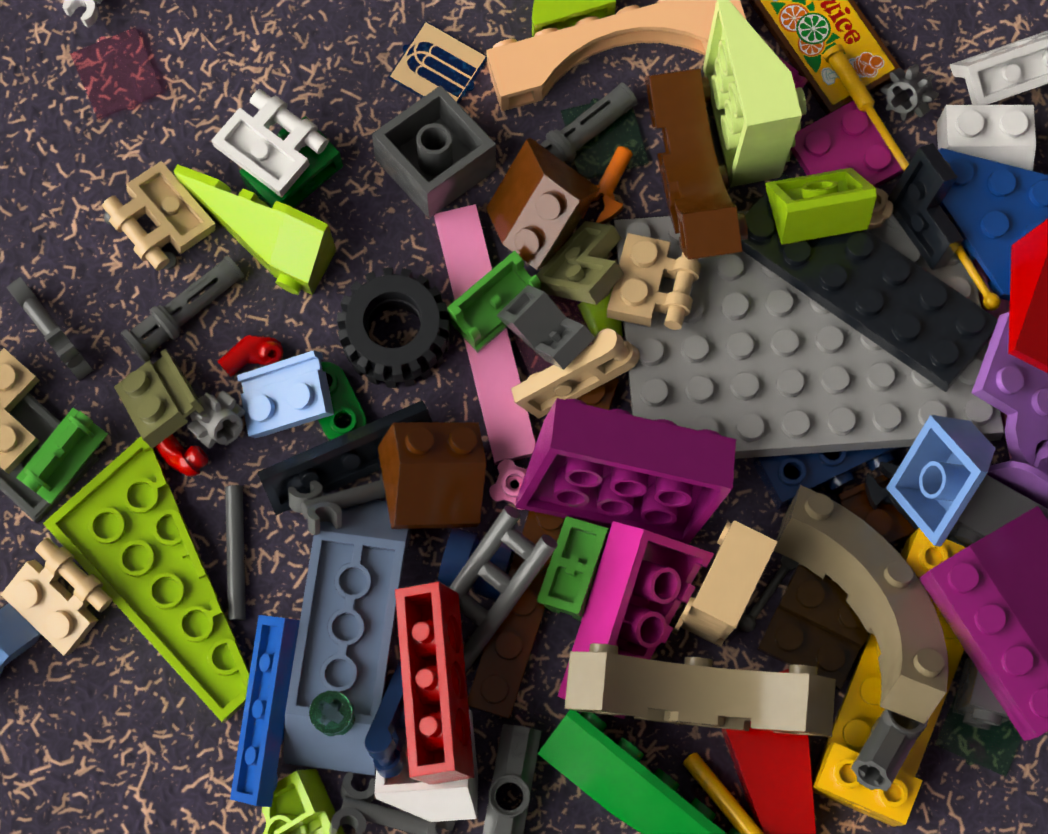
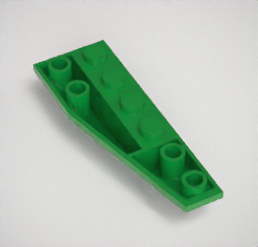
M569 710L537 753L608 812L641 834H740L733 827L725 833L712 822L717 815L697 798H694L689 803L675 791L680 785L658 768L653 774L639 761L643 758L644 754L622 737L616 744L603 733L607 728V724L594 713L581 712L579 714L575 710Z

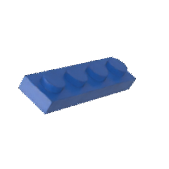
M265 615L258 616L230 800L254 806L272 807L273 794L278 782L277 768L281 745L284 741L285 711L300 620Z

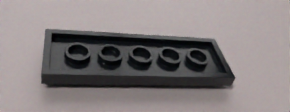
M785 174L778 178V180L789 179ZM767 192L745 215L748 239L741 240L743 252L944 392L949 390L992 337L998 320L996 317L867 230L781 245Z

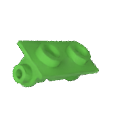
M72 408L16 478L52 505L108 436V433L93 423L84 413Z

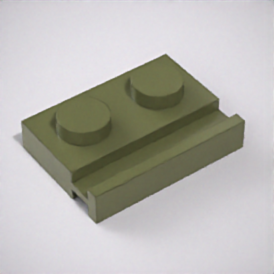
M166 349L160 352L162 357L152 364L149 360L114 386L140 436L152 449L188 422L186 417L196 410L200 414L205 410L175 358Z

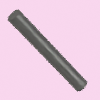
M230 485L225 487L228 621L246 620L243 486Z

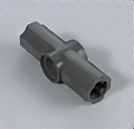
M884 709L872 726L867 741L851 767L857 776V782L870 790L881 789L887 791L896 778L915 741L927 727L928 720L923 724Z
M502 724L482 834H524L542 731L523 726ZM506 784L518 786L523 793L521 805L514 810L502 809L496 801L498 790Z

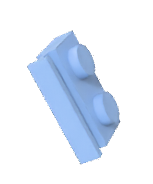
M313 350L237 375L238 382L242 383L243 393L240 395L243 409L245 410L244 416L249 437H264L334 415L326 372L322 370L321 360H323L322 353Z

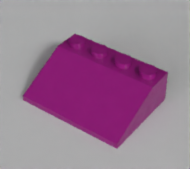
M556 398L544 419L516 499L515 507L561 518L568 516L607 528H611L612 522L615 521L689 544L733 489L736 439L721 436L713 430H694L677 426L670 420H651L633 416L630 412L622 409L607 410L589 406L578 399L563 400Z
M1037 505L938 564L919 578L1024 741L1038 738L1048 731V520Z

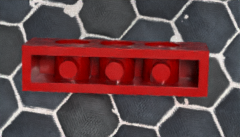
M441 582L395 589L409 778L430 785L475 778L459 593Z

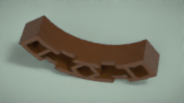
M701 68L644 76L652 127L661 128L665 152L657 153L673 228L675 234L680 233L679 241L682 252L688 260L742 252L741 240L748 239L747 223L744 213L737 212V206L733 204L727 193L728 175L726 166L717 162L705 103L711 102V88L708 76H701Z

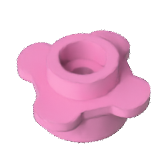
M510 459L500 462L498 465V479L496 484L492 485L489 490L491 498L496 502L504 500L516 506V499L527 469L516 466ZM512 481H517L519 487L514 489L510 484Z

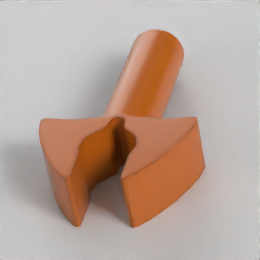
M617 147L599 184L596 185L600 189L592 202L603 196L604 210L600 213L596 223L604 224L612 220L624 208L623 203L615 201L614 191L633 155L632 151L627 147Z

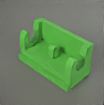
M513 251L447 307L450 323L477 353L507 328L497 317V314L527 285L541 290L539 278L537 275L531 277L524 268L523 259L516 251Z
M566 516L557 541L558 546L553 552L537 598L539 604L544 605L548 610L557 614L562 612L578 621L582 620L610 532L608 528Z

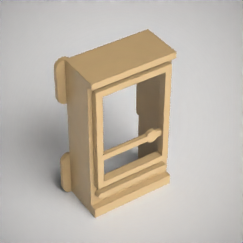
M735 520L733 523L727 521L717 541L720 547L696 598L690 597L673 633L677 634L681 627L721 647L725 639L737 627L778 541Z

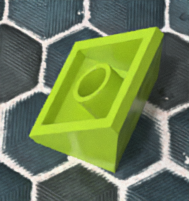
M853 168L765 183L781 245L867 230L869 228L877 198L876 188Z

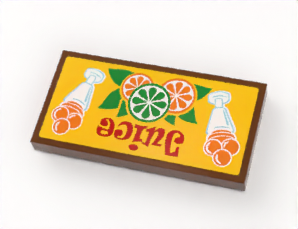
M748 0L789 61L798 71V74L808 80L806 83L807 87L827 115L853 101L831 64L823 58L824 52L836 44L843 46L844 54L870 94L891 82L890 73L897 68H901L854 0Z

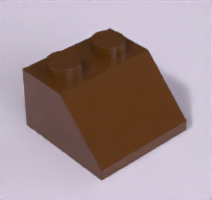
M528 138L487 205L486 210L501 243L512 252L516 251L525 262L538 270L546 265L566 243L600 188L532 138Z
M479 422L393 423L378 446L391 529L477 527L480 524L487 463Z

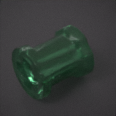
M337 691L320 693L313 699L310 705L309 716L311 723L317 730L329 737L345 735L352 729L356 721L354 705L345 695ZM339 703L343 704L339 710L341 715L344 716L343 720L339 724L330 721L325 726L323 723L326 721L327 716L322 712L324 707L328 704L335 708Z

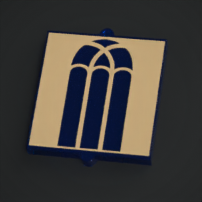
M425 21L411 43L403 46V55L388 76V79L421 98L441 85L459 104L467 91L474 89V80L486 64L487 55Z

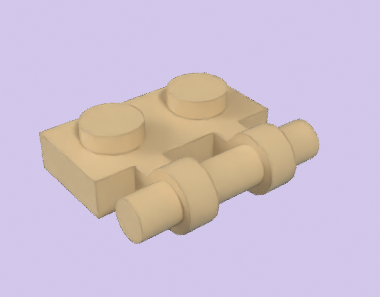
M162 161L126 184L127 192L133 200L123 205L116 196H111L102 204V207L110 215L109 222L118 232H124L135 245L133 249L142 261L148 260L156 271L163 269L170 262V259L161 250L164 245L170 242L181 255L215 231V222ZM144 214L157 226L149 234L137 221Z
M627 233L619 262V267L624 275L613 286L607 308V318L651 327L655 311L666 314L664 325L672 330L681 329L684 316L689 315L693 299L690 297L693 282L699 278L701 270L699 258L688 260L683 252L681 257L677 259L669 258L671 242ZM663 277L675 279L672 292H659Z
M45 538L35 549L46 561L45 567L36 559L27 561L2 592L1 596L63 656H66L79 646L99 621L86 607L91 604L98 612H102L111 604L113 599L101 589L103 583L94 574L88 576L73 562L74 555L65 547L59 548L49 538ZM61 576L75 589L74 595L58 582Z

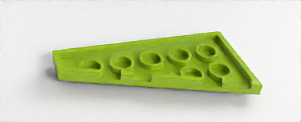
M139 437L43 524L74 555V559L89 575L94 574L103 583L101 589L113 599L112 601L217 718L225 723L245 705L250 671L154 448L152 449L142 437Z

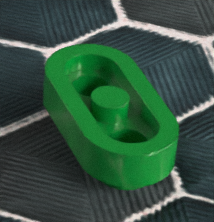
M321 362L322 370L326 372L327 377L333 380L329 391L334 415L318 419L326 437L330 441L366 425L367 420L343 370L334 363ZM342 415L352 418V422L347 428L336 426V420Z

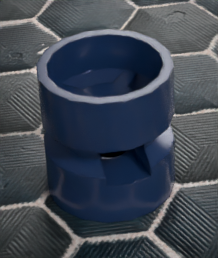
M453 527L443 554L437 582L450 587L479 545L480 539L477 533ZM502 543L490 561L508 575L514 551ZM480 576L472 586L475 595L492 600H497L501 594Z

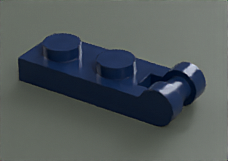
M399 661L364 742L369 755L373 758L377 772L384 778L397 776L404 767V761L400 754L406 741L401 661Z

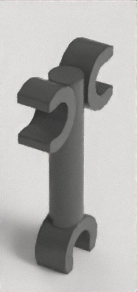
M21 277L6 287L44 335L45 340L54 349L58 357L67 365L79 381L94 371Z
M382 473L378 481L325 496L322 494V485L315 480L310 482V493L307 494L299 493L294 487L288 488L289 507L293 511L303 514L304 518L307 519L308 531L314 535L320 534V522H330L336 529L342 528L341 509L380 498L386 499Z
M348 772L344 776L340 790L341 797L343 798L342 807L332 817L329 834H337L339 827L343 824L352 825L355 828V834H364L367 826L366 821L412 834H438L436 829L439 828L452 831L456 820L429 822L410 813L371 803L375 796V779L371 778L367 790L362 792L356 791L351 785L353 773Z

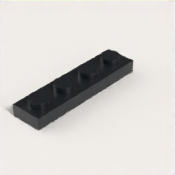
M419 401L258 471V476L275 515L291 509L289 507V487L296 488L299 493L307 494L310 493V482L315 480L322 485V494L324 495L381 470L378 446L393 423L432 422L424 402Z

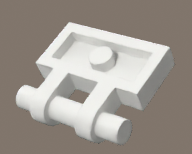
M258 89L250 99V103L259 109L258 113L252 117L239 108L211 141L216 149L282 198L309 166L308 159L299 153L300 149L308 146L317 154H320L328 145L329 140L317 132L318 127L307 118L301 120L287 109V103L278 96L270 97L264 91ZM278 123L290 134L283 141L268 128Z

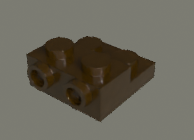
M799 564L791 576L757 650L787 665L818 667L817 675L836 679L835 689L840 690L869 632H867L857 614L846 602L847 593L836 582L832 581L827 574L822 579L808 568Z

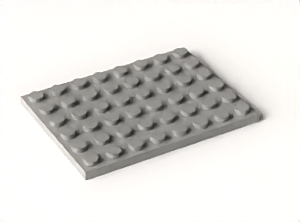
M737 211L738 213H744V215L748 213V211ZM893 214L880 227L867 229V231L981 307L978 288L956 253H954L946 266L931 270ZM670 216L614 220V227L622 238L616 244L618 265L627 233L669 241L671 244L668 257L674 259L681 257L680 233L675 234ZM743 251L699 258L698 261L701 264L699 278L693 282L690 297L693 299L689 315L684 316L681 329L672 330L664 325L666 314L655 311L651 327L623 321L625 341L634 345L640 353L638 363L628 371L632 415L651 420H670L677 426L694 430H713L721 436L736 439L735 459L910 447L930 415L971 421L989 441L1001 440L1004 434L1000 410L972 394L988 343L949 390L944 392ZM663 277L659 292H672L675 279Z

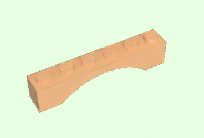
M658 0L655 4L641 8L638 5H631L620 9L612 16L601 19L596 16L586 17L578 21L575 26L560 30L557 28H546L528 39L520 41L506 39L496 43L493 48L487 49L486 53L488 70L501 112L542 101L553 85L571 68L592 55L614 47L636 43H663L687 48L706 55L716 0ZM729 0L746 19L741 1Z

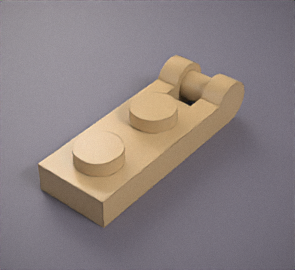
M609 328L603 329L596 335L593 344L587 346L564 370L553 365L541 372L530 375L527 380L512 387L514 402L539 419L548 414L556 398L563 400L577 399L631 370L639 361V350L630 342L624 341L622 336Z

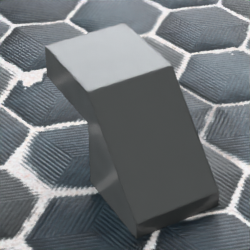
M527 285L497 314V317L545 361L563 370L595 339L585 325L567 318L546 292Z

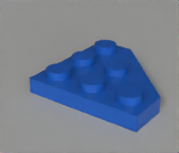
M940 148L938 151L958 177L940 206L964 240L961 245L972 261L975 259L978 261L990 279L988 285L1000 299L1010 301L1011 245L1048 219V175Z

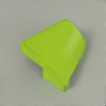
M317 769L296 770L277 782V787L273 794L272 807L262 806V813L266 820V828L263 834H329L332 817L336 812ZM342 826L339 827L337 834H345Z

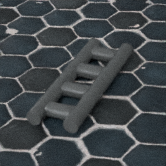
M511 506L504 507L449 587L459 593L460 612L478 625L466 643L463 641L466 673L558 546L556 540L549 535H542L538 542L534 544L516 530L514 526L521 515L519 511ZM502 543L524 559V562L512 578L490 561ZM479 576L501 593L489 611L467 594Z

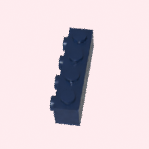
M906 447L755 457L753 464L777 510L788 505L790 506L800 485L815 492L826 486H829L831 492L837 491L856 480L853 473L867 466L871 473L878 471L880 462H894L895 458L892 454Z

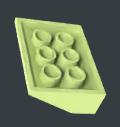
M716 0L703 72L704 76H708L710 82L711 106L730 187L779 178L783 173L786 162H790L791 147H795L796 132L801 130V118L807 112L804 91L802 87L795 88L792 72L729 0Z

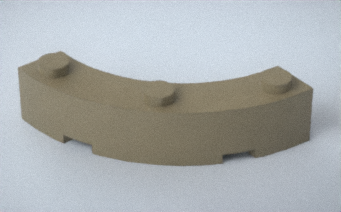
M800 485L782 519L777 537L778 542L774 551L807 567L822 579L827 574L847 593L846 602L857 614L867 632L875 635L881 654L878 657L882 690L880 707L925 724L946 694L948 683V654L944 633L927 591L900 553L881 534L860 517L831 500L828 496Z
M592 643L590 644L589 652L570 651L564 709L608 716L629 715L634 716V719L743 731H749L751 722V728L771 730L774 733L832 737L836 679L818 676V667L789 665V673L712 667L713 660L708 658L685 657L684 664L619 655L618 646Z

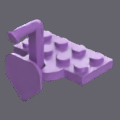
M1009 312L999 315L972 390L973 395L1007 415L1005 437L1007 448L1012 458L1007 462L991 465L987 475L1048 509V373L1008 354Z

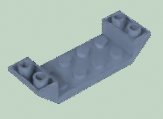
M373 500L341 509L342 528L336 529L330 522H320V534L313 536L285 711L284 764L371 776L376 774L373 758L369 755L364 742L384 697L397 612L395 589H400L405 552L409 550L412 529H391L387 501Z

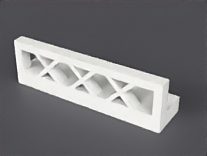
M1048 30L950 64L954 77L965 78L972 105H988L1048 84Z

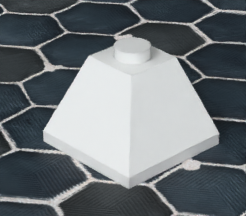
M469 710L475 778L431 785L409 778L406 739L400 753L404 761L402 771L395 777L384 778L376 770L374 792L376 799L429 822L477 819L478 771L471 710Z

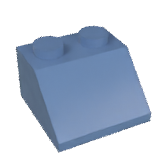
M930 415L886 489L934 546L941 547L988 473L996 448L971 421Z

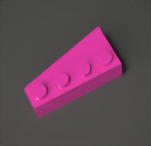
M613 521L572 651L589 652L590 644L592 643L618 646L619 655L650 660L657 646L661 643L665 644L673 630L669 626L681 602L688 603L696 588L692 585L694 578L701 566L707 568L714 553L645 529ZM569 661L558 693V697L562 699L566 698ZM615 715L614 717L624 719L626 715Z

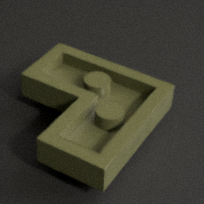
M585 221L536 274L541 282V290L548 295L595 305L610 294L612 287L624 275L616 261L607 259L610 251L622 239L613 225Z

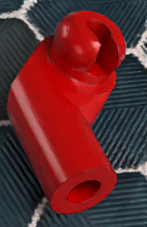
M247 335L224 354L217 363L232 378L247 363L270 365L281 361L283 348L281 343L275 338Z
M173 434L155 446L156 450L171 468L188 477L200 474V468L206 466L209 461L207 454L201 447L190 446L186 451Z

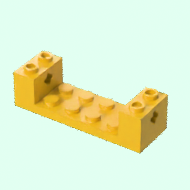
M918 528L906 540L901 556L919 579L927 571L966 547L948 539L944 541L941 547L934 546ZM932 599L931 601L943 629L948 654L947 692L929 717L927 727L915 741L890 788L887 791L881 789L870 790L857 782V776L851 769L871 733L872 726L885 709L880 707L882 690L878 657L881 652L876 637L872 633H869L834 721L832 737H828L812 777L814 793L892 827L906 825L923 781L915 776L964 652L963 646Z

